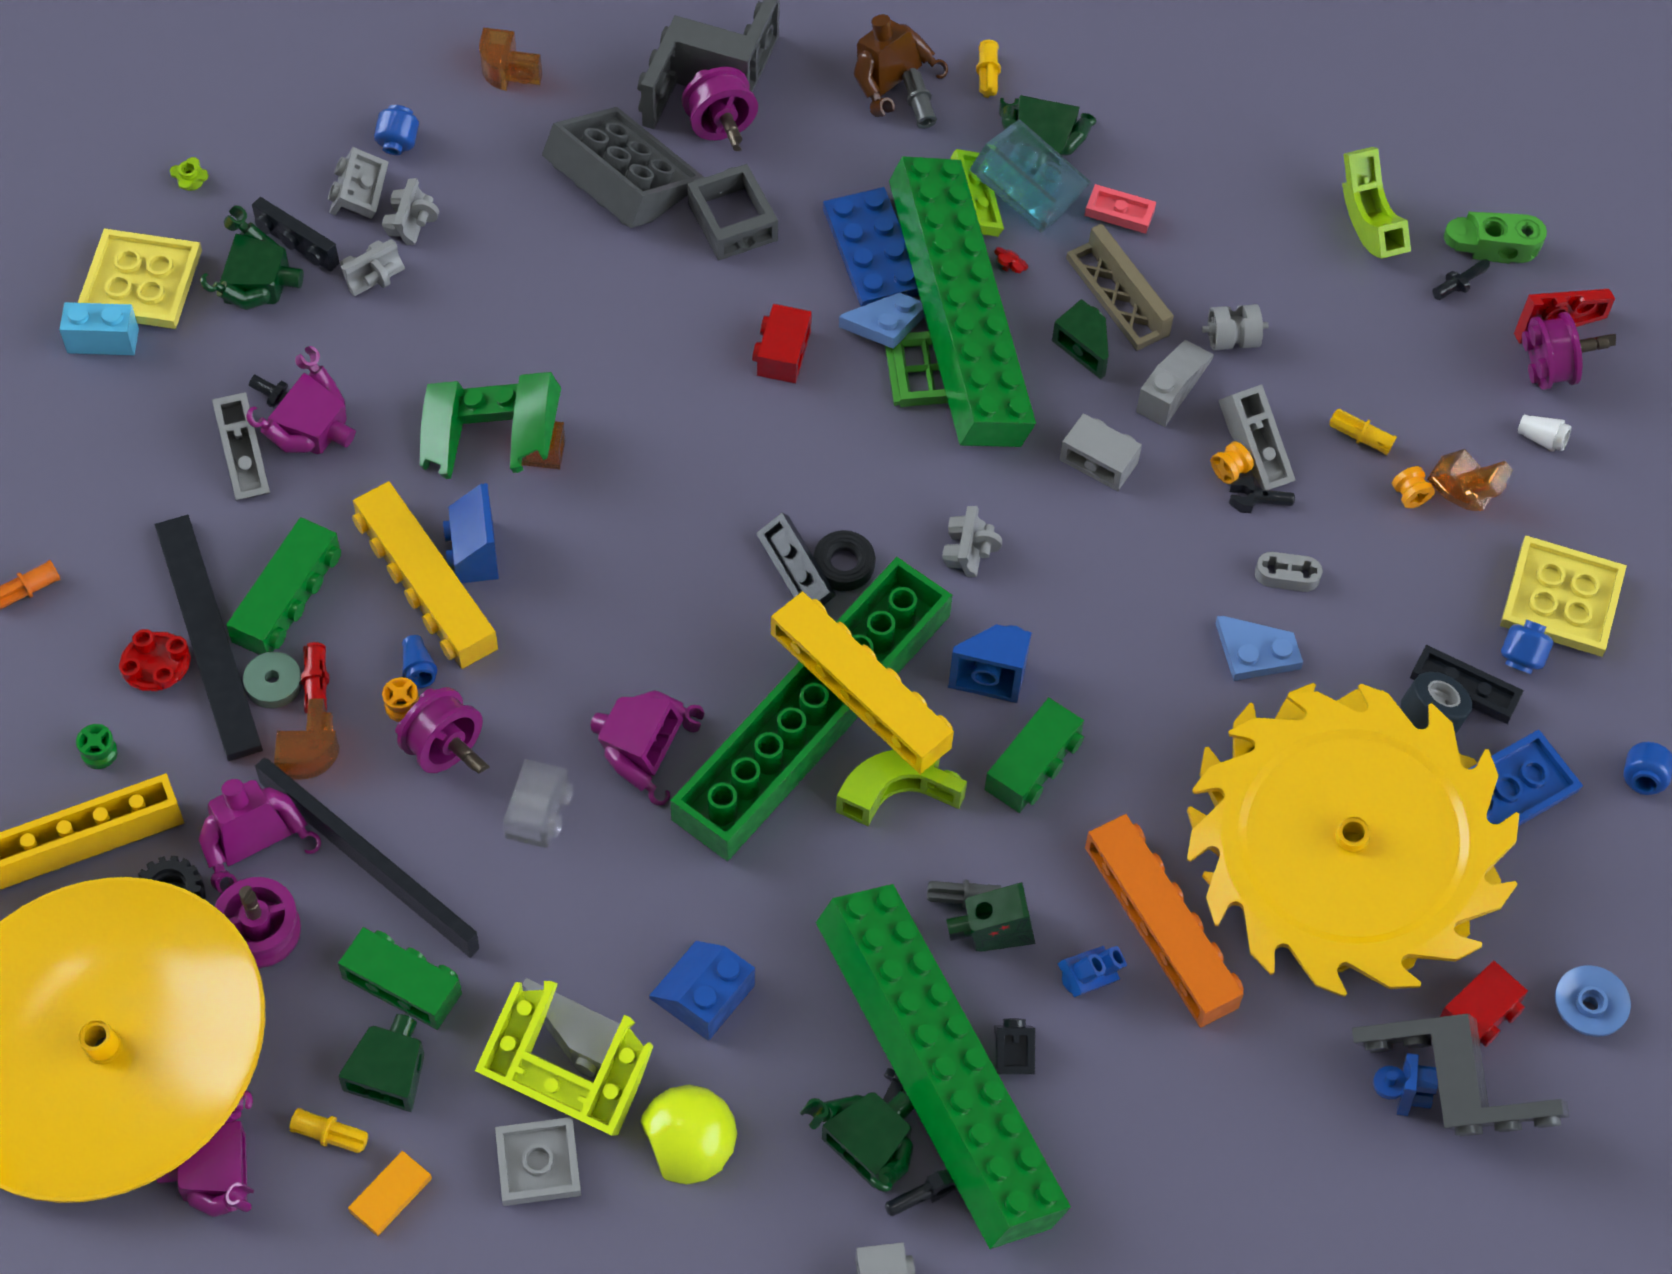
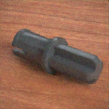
M910 68L909 71L904 72L902 75L908 93L907 103L913 108L917 126L922 129L929 128L937 121L930 102L932 95L929 90H926L921 73L915 68Z
M964 879L963 883L930 881L927 886V899L930 902L961 904L962 909H966V898L999 889L1001 885L969 883L967 879Z

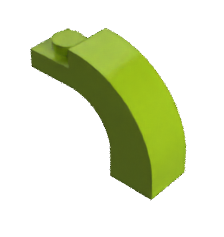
M1369 147L1344 153L1347 182L1342 183L1343 193L1351 222L1362 244L1372 255L1381 259L1411 252L1408 220L1397 216L1393 212L1384 192L1379 149Z
M889 750L868 758L850 773L837 794L836 812L869 826L879 806L887 798L907 791L923 793L959 809L965 798L967 781L951 770L943 771L939 769L940 759L920 775L896 751Z

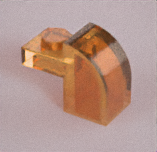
M483 27L479 42L482 74L486 81L492 86L506 91L509 81L540 85L542 79L541 55L517 52L514 31Z
M1466 449L1442 455L1427 480L1448 501L1466 510L1483 511L1491 498L1497 497L1506 489V482L1514 470L1506 461L1481 467Z
M309 699L306 731H277L274 764L293 780L311 779L323 774L334 764L338 757L340 747L336 731L333 730L332 712L326 711L324 699Z

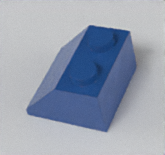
M484 483L478 485L448 507L450 520L443 521L445 542L452 541L453 549L446 550L447 563L453 571L455 570V574L461 583L499 579L488 484Z
M996 624L954 646L948 688L1017 703L1026 669L1032 632L1025 631L1014 625L1002 626Z
M695 941L649 995V999L709 1041L755 986V967L726 946Z

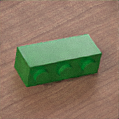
M1048 697L987 772L984 790L1018 813L1028 803L1033 805L1042 794L1044 789L1042 785L1048 777L1053 780L1061 771L1064 765L1062 760L1068 752L1074 754L1084 740V736L1081 734L1084 720Z
M363 927L338 962L342 979L436 1030L439 1029L462 995L458 975L452 969L445 965L437 967L427 962L425 956L419 951L410 947L406 950L399 947L389 935L379 930H376L374 933Z

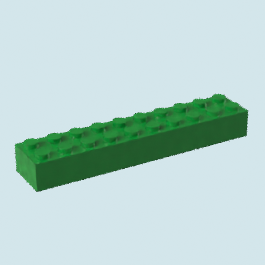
M902 156L889 180L959 444L960 446L1022 447L1036 425V421L962 161Z
M896 557L836 622H842L861 646L863 644L867 645L886 669L891 668L898 674L950 617L953 595ZM799 661L670 800L671 820L728 862L857 720L858 716Z
M894 884L832 898L815 923L989 1249L1052 1229L1071 1206Z

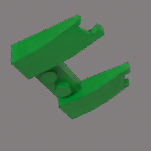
M551 372L523 374L519 376L517 384L463 389L458 381L427 384L420 430L419 465L422 469L427 470L430 462L441 466L438 472L441 477L451 479L463 424L513 420L510 469L513 473L523 471L522 458L537 450L543 460L547 459L561 386Z

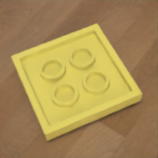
M104 228L78 303L131 304L138 324L176 329L202 252L201 244L195 241Z
M1525 535L1500 626L1509 629L1513 624L1524 625L1527 619L1546 626L1544 633L1549 635L1554 643L1603 657L1627 565Z

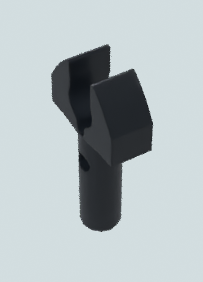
M1253 477L1237 479L1231 484L1229 491L1232 493H1245L1247 495L1244 497L1240 495L1230 496L1229 504L1241 513H1251L1253 506L1258 503L1293 506L1295 503L1294 493L1260 490L1254 485Z
M940 1170L927 1176L924 1184L885 1203L886 1212L890 1216H895L927 1199H931L933 1203L945 1197L956 1188L948 1170Z

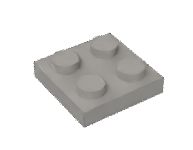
M573 1117L495 1127L503 1206L581 1196Z

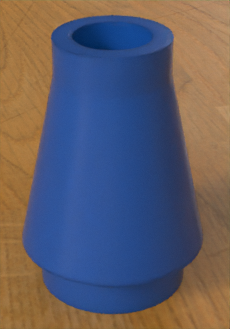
M419 635L407 636L402 641V677L412 680L416 684L417 689L428 687L436 679L437 666L425 647L423 638Z

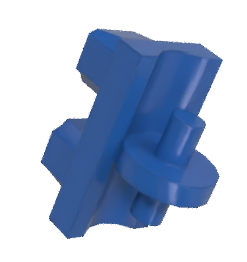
M1104 946L1057 963L1060 970L1063 971L1062 983L1067 991L1073 994L1074 998L1120 980L1117 971L1127 966L1118 946L1107 950Z
M1407 1053L1402 1070L1395 1066H1384L1375 1073L1373 1087L1378 1095L1388 1100L1400 1097L1396 1115L1408 1116L1411 1106L1429 1109L1432 1107L1433 1095L1436 1094L1438 1089L1436 1067L1418 1065L1419 1054Z

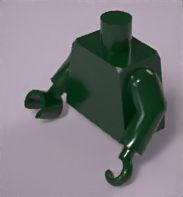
M1020 95L1019 99L1015 98V102L1012 104L1005 103L1004 98H1000L999 114L1002 117V125L1009 143L1016 146L1017 155L1028 157L1026 172L1036 176L1045 174L1047 161L1060 163L1063 155H1071L1086 140L1091 127L1096 124V118L1089 113H1082L1081 118L1077 121L1080 108L1078 106Z
M233 206L229 210L231 216L227 215L224 219V226L230 231L239 229L241 233L235 234L220 283L216 281L213 286H210L206 281V276L209 274L204 273L200 278L201 286L208 292L217 291V296L221 297L224 303L234 304L244 310L265 304H276L279 302L284 286L301 288L304 278L303 269L289 267L286 249L272 240L253 223L247 224L245 222L247 219L246 211L240 206Z
M900 1091L888 1103L875 1092H870L865 1096L858 1094L826 1102L812 1098L801 1110L800 1114L802 1116L809 1114L814 1117L809 1124L811 1129H817L822 1122H826L822 1126V1140L874 1189L876 1188L883 1192L890 1191L893 1184L908 1172L914 1146L910 1140L912 1128L904 1119L915 1108L908 1095Z

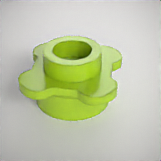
M195 157L188 158L179 166L174 165L170 168V175L177 179L181 189L187 191L200 188L203 182L208 179L207 170L200 167V162Z

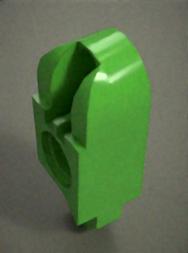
M1469 211L1467 218L1457 217V219L1451 220L1447 224L1444 232V241L1455 251L1472 253V259H1487L1492 262L1510 264V262L1526 263L1534 259L1540 252L1546 239L1547 229L1540 219L1527 214Z

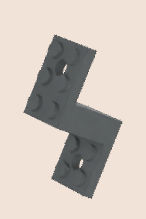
M780 0L758 1L754 10V21L752 25L747 24L744 34L675 15L670 26H665L662 31L658 50L654 49L651 53L647 72H642L638 80L637 89L641 91L638 110L642 112V126L655 129L676 84L687 86L694 79L695 74L704 69L710 70L718 67L736 68L745 74L749 82V90L753 93L779 38Z
M1470 1014L1352 1027L1354 1043L1365 1047V1051H1370V1053L1393 1051V1044L1403 1043V1046H1408L1409 1049L1432 1046V1039L1444 1128L1455 1130V1135H1460V1137L1483 1134L1482 1127L1494 1126L1495 1131L1499 1132L1522 1130L1521 1123L1534 1121V1127L1561 1126V1118L1570 1117L1568 1102L1563 1099L1489 1107L1477 1019Z

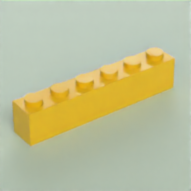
M390 481L355 498L353 504L356 514L352 515L355 526L361 534L365 532L371 539L369 540L370 546L377 558L384 557L388 563L386 567L392 580L396 584L399 582L403 584L406 589L404 590L405 597L413 609L419 607L423 613V623L431 635L437 633L441 639V649L447 659H455L460 668L463 669L498 650L496 631Z
M802 591L771 616V635L920 775L952 748L954 731L950 722L944 716H937L929 709L924 698L916 691L911 692L902 684L899 675L891 668L886 669L867 645L863 644L861 646L842 622L834 621L827 614L825 607L820 601L811 599Z
M167 773L0 832V890L184 824L185 822Z

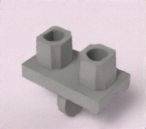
M417 178L408 179L405 189L393 190L390 198L391 205L397 213L385 215L382 221V227L388 236H401L406 245H415L421 227L425 226L426 222L430 223L437 220L439 214L438 207L433 203V197L426 195L419 189Z
M390 239L382 243L378 240L370 244L366 250L367 252L356 258L350 255L340 261L342 272L352 295L357 296L377 284L385 288L391 284V276L405 269L398 254V247L395 241Z
M967 506L966 515L950 517L948 525L949 535L952 540L961 539L960 544H946L942 555L947 567L962 568L966 577H977L980 557L989 558L991 552L1000 550L1002 546V538L994 532L995 527L991 524H986L978 517V506Z

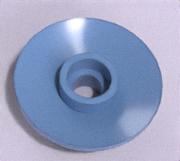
M1592 965L1575 967L1562 976L1555 989V1005L1559 1015L1569 1027L1581 1034L1593 1037L1610 1035L1618 1031L1629 1017L1631 1000L1627 988L1615 974L1604 968ZM1583 1003H1592L1595 1010L1588 1009Z

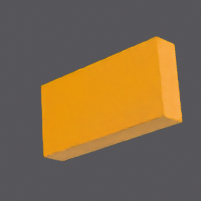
M402 1150L348 1207L349 1213L378 1237L432 1180L431 1174Z

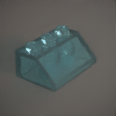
M1020 119L987 142L969 169L982 183L991 188L1006 204L1016 210L1040 233L1055 223L1091 183L1090 180Z

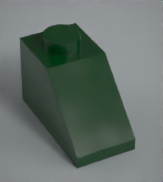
M1081 299L1054 322L1052 342L1101 380L1106 374L1109 357L1106 318L1099 309L1090 306Z

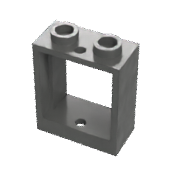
M748 164L731 167L723 172L708 177H701L687 183L688 205L718 261L778 241V219ZM745 189L759 216L720 229L706 202Z

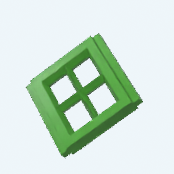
M929 331L908 333L894 349L885 346L894 406L908 407L948 403L945 389L935 390L932 371L940 370L938 363L931 364L928 346L933 344ZM922 346L925 364L906 366L904 348ZM926 372L929 390L911 392L908 373Z

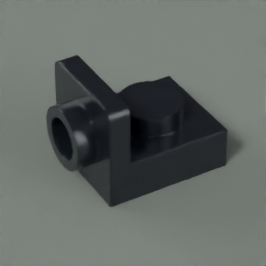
M1005 1018L1003 1019V1025H994L997 1073L1035 1074V1027L1027 1026L1026 1019Z

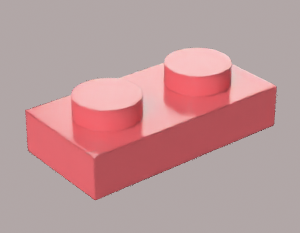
M1095 184L1084 216L1146 234L1157 202Z

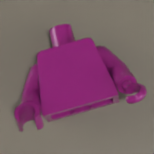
M308 346L305 348V352L310 356V362H307L299 354L295 358V363L301 369H309V375L306 373L301 375L267 420L264 417L260 418L258 422L253 419V411L257 409L255 406L249 408L246 414L247 421L251 426H261V433L286 453L312 452L321 454L331 441L347 448L352 443L356 434L353 428L345 425L347 420L346 406L340 390L324 366H318L317 363L320 359L318 350L313 346Z
M653 690L634 697H620L617 699L610 714L597 712L591 720V731L599 734L598 740L605 749L604 756L613 769L641 792L646 789L650 801L655 805L662 806L669 801L670 792L668 790L665 791V799L663 801L657 800L654 796L657 786L651 782L653 777L650 775L655 776L681 723L687 731L697 732L701 724L690 717L702 720L705 713L699 705L694 704L685 708L683 707V702L660 691Z
M238 779L228 780L222 785V795L210 800L207 804L209 816L204 820L199 835V842L208 867H213L214 870L210 879L211 885L221 894L223 892L220 888V881L223 878L228 877L230 885L238 882L233 874L225 870L223 863H226L229 867L296 832L301 839L312 836L317 841L314 849H304L306 854L317 852L321 846V839L317 833L305 829L308 823L292 799L287 794L271 787L262 789L256 780H250L244 784Z
M245 1091L228 1120L208 1143L187 1161L156 1180L157 1183L178 1181V1190L183 1201L188 1202L191 1207L211 1217L221 1216L237 1209L248 1212L252 1207L247 1199V1194L253 1193L254 1189L247 1186L246 1133L241 1121H236L241 1117L244 1098L246 1101L245 1108L250 1109L252 1107L253 1097L249 1091Z

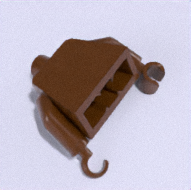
M880 14L871 20L873 30L859 39L857 43V62L854 69V77L865 96L867 98L870 97L872 100L870 112L875 117H883L886 115L885 112L889 113L895 110L893 100L888 97L881 98V96L903 80V73L909 71L910 68L917 70L922 66V63L928 62L931 67L935 64H940L943 67V74L936 75L937 78H943L948 73L946 62L933 57L935 52L918 33L908 25L898 24L892 21L888 15Z

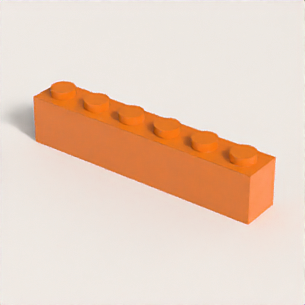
M1124 814L1089 831L1085 849L1195 1021L1202 1028L1239 1009L1244 995L1242 982L1234 972H1229L1223 963L1224 958L1220 948L1215 942L1210 943L1203 932L1204 927L1201 919L1195 912H1190L1184 903L1182 890L1177 883H1171L1165 874V867L1157 853H1152L1146 845L1145 835L1141 827L1137 823L1133 824L1127 814Z

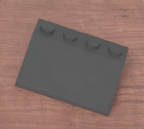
M618 107L553 123L542 152V156L551 162L555 169L563 172L574 181L577 187L585 190L596 199L600 206L607 208L619 218L622 224L630 228L654 221L688 195L687 183L704 177Z

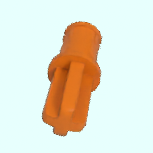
M51 560L23 575L19 572L16 574L17 578L1 585L0 610L26 596L32 598V593L61 580Z

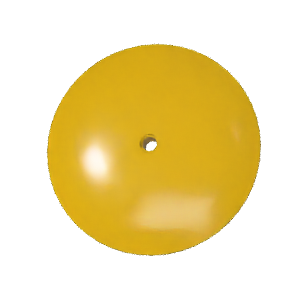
M114 877L89 880L62 887L23 905L0 921V1189L17 1196L55 1203L87 1202L124 1194L147 1185L177 1168L208 1143L225 1124L239 1104L257 1066L263 1044L266 1019L263 983L256 960L247 942L235 925L220 910L196 894L170 883L145 878ZM105 1038L102 1044L95 1046L98 1040Z

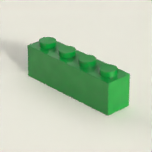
M302 517L298 519L227 622L226 626L232 643L258 655L273 652L275 648L279 649L282 646L287 630L293 621L296 622L301 618L305 609V603L312 594H316L319 591L324 575L340 559L341 549L336 532Z

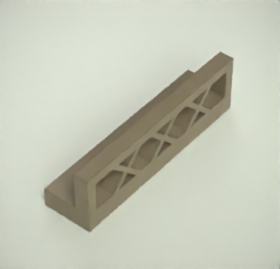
M1101 223L1091 228L1089 242L1067 252L1066 259L1136 351L1169 336L1174 315L1105 226ZM1092 253L1098 261L1097 267L1085 265L1079 258ZM1098 277L1113 280L1116 284L1115 290L1100 287L1097 283ZM1116 300L1129 302L1134 308L1133 313L1119 311L1115 306ZM1133 324L1146 325L1152 332L1139 338L1133 330Z

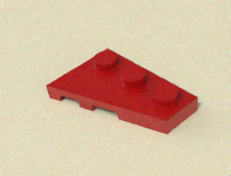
M1610 289L1529 294L1514 335L1519 344H1521L1522 332L1528 331V324L1531 318L1540 317L1543 321L1556 319L1557 315L1561 312H1568L1573 318L1576 327L1606 319L1615 301V297Z

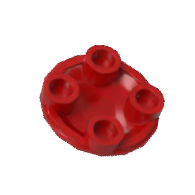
M142 629L133 635L132 642L122 652L119 669L122 678L130 686L141 691H159L170 688L183 678L189 669L191 655L187 642L183 637L169 632H151L148 629Z

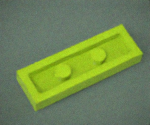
M956 149L951 159L962 161L982 234L998 237L1004 230L985 155L984 153Z

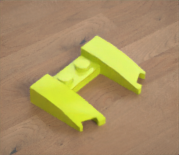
M544 981V990L523 991L522 983L515 982L475 1071L611 1136H618L643 1077L653 1049L652 1043L648 1042L643 1046L630 1029L635 1024L634 1020L624 1015L594 1082L587 1080L531 1053L558 983Z

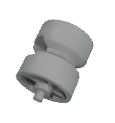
M1258 304L1238 305L1235 311H1232L1230 306L1211 307L1208 313V326H1202V333H1208L1212 350L1233 349L1235 344H1238L1240 348H1256L1261 346L1263 329L1268 328L1269 325L1268 322L1262 321V314Z

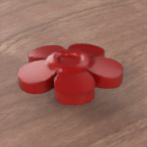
M997 247L994 250V253L998 256L996 260L1003 265L1002 270L1008 272L1009 268L1018 274L1027 270L1028 264L1019 258L1017 253L1001 247Z

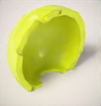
M694 1085L673 1087L661 1093L651 1101L642 1114L640 1121L653 1149L662 1177L667 1181L682 1184L706 1181L722 1171L723 1166L734 1152L738 1135L734 1115L726 1102L711 1090Z

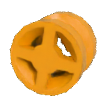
M1237 441L1227 445L1225 452L1214 454L1210 460L1213 471L1226 484H1232L1238 479L1240 473L1246 474L1254 466L1253 458L1249 451Z
M1414 466L1407 468L1396 475L1392 481L1395 491L1402 494L1401 501L1405 508L1418 507L1430 500L1435 493L1432 484L1425 481L1426 475L1422 467Z
M398 677L386 683L382 691L386 714L390 719L400 722L418 702V689L412 680ZM397 702H406L405 704H396Z

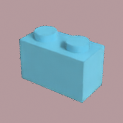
M64 302L59 330L67 353L135 355L139 327L131 304Z

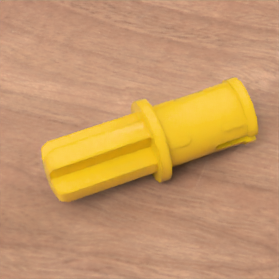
M983 40L978 47L979 63L976 65V72L979 75V92L985 98L995 96L998 93V75L1001 72V66L998 63L999 45L994 40Z
M1337 409L1333 413L1329 422L1330 427L1356 439V444L1362 442L1384 453L1386 456L1397 436H1393L1371 425V420L1368 419L1365 422L1341 409Z
M297 1108L290 1121V1132L316 1139L324 1147L331 1144L360 1153L365 1149L368 1141V1133L366 1131L339 1123L334 1116L326 1118L305 1111L302 1108Z

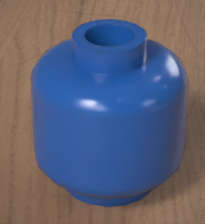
M390 105L388 109H384L378 114L374 139L383 147L382 150L385 153L401 155L402 152L414 148L419 121L408 107Z
M1527 619L1524 625L1513 624L1509 628L1501 649L1502 656L1507 659L1505 664L1532 674L1533 669H1542L1553 646V639L1544 633L1546 626Z
M1641 742L1632 746L1627 753L1623 773L1626 784L1632 790L1642 795L1658 794L1669 786L1672 776V753L1666 747L1654 742Z

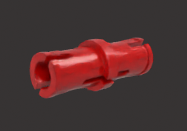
M319 642L307 643V646H303L304 672L301 674V684L304 686L305 691L304 712L308 715L318 716L327 712L326 689L330 677L326 671V646Z

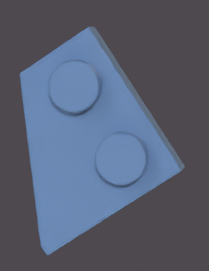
M897 293L841 314L839 316V328L894 349L925 317L920 300Z
M1217 616L1215 624L1233 681L1300 670L1302 668L1303 660L1294 632L1226 616Z

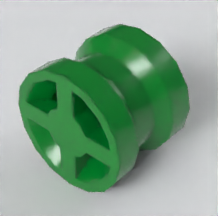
M91 724L84 727L78 733L76 745L83 762L88 767L102 769L110 766L116 760L118 749L108 727L102 724ZM92 748H98L100 751H93Z

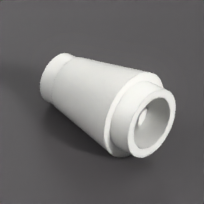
M1524 414L1518 427V434L1524 435L1526 438L1552 452L1555 449L1563 451L1569 440L1572 426L1565 424V420Z

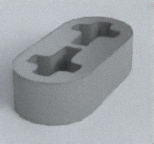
M1266 552L1262 554L1255 568V577L1262 585L1302 592L1314 590L1319 585L1323 573L1319 561L1312 557L1279 552ZM1268 565L1274 566L1275 574L1269 573ZM1302 570H1307L1310 578H1304Z

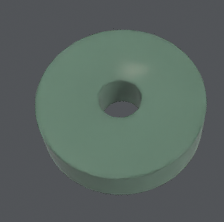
M267 652L255 657L249 662L243 674L246 693L253 703L264 708H279L291 703L299 695L302 688L299 665L291 656L281 652ZM272 677L279 678L276 682H267Z

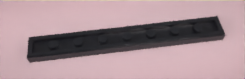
M189 515L156 523L154 525L227 760L229 762L263 751Z
M263 758L255 765L259 782L265 788L271 787L287 794L307 823L469 958L479 950L477 931L268 758Z

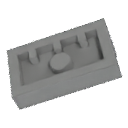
M352 147L346 158L341 156L334 172L335 175L339 176L338 181L332 184L328 194V200L332 201L329 213L336 215L339 209L343 207L372 219L377 211L389 162Z

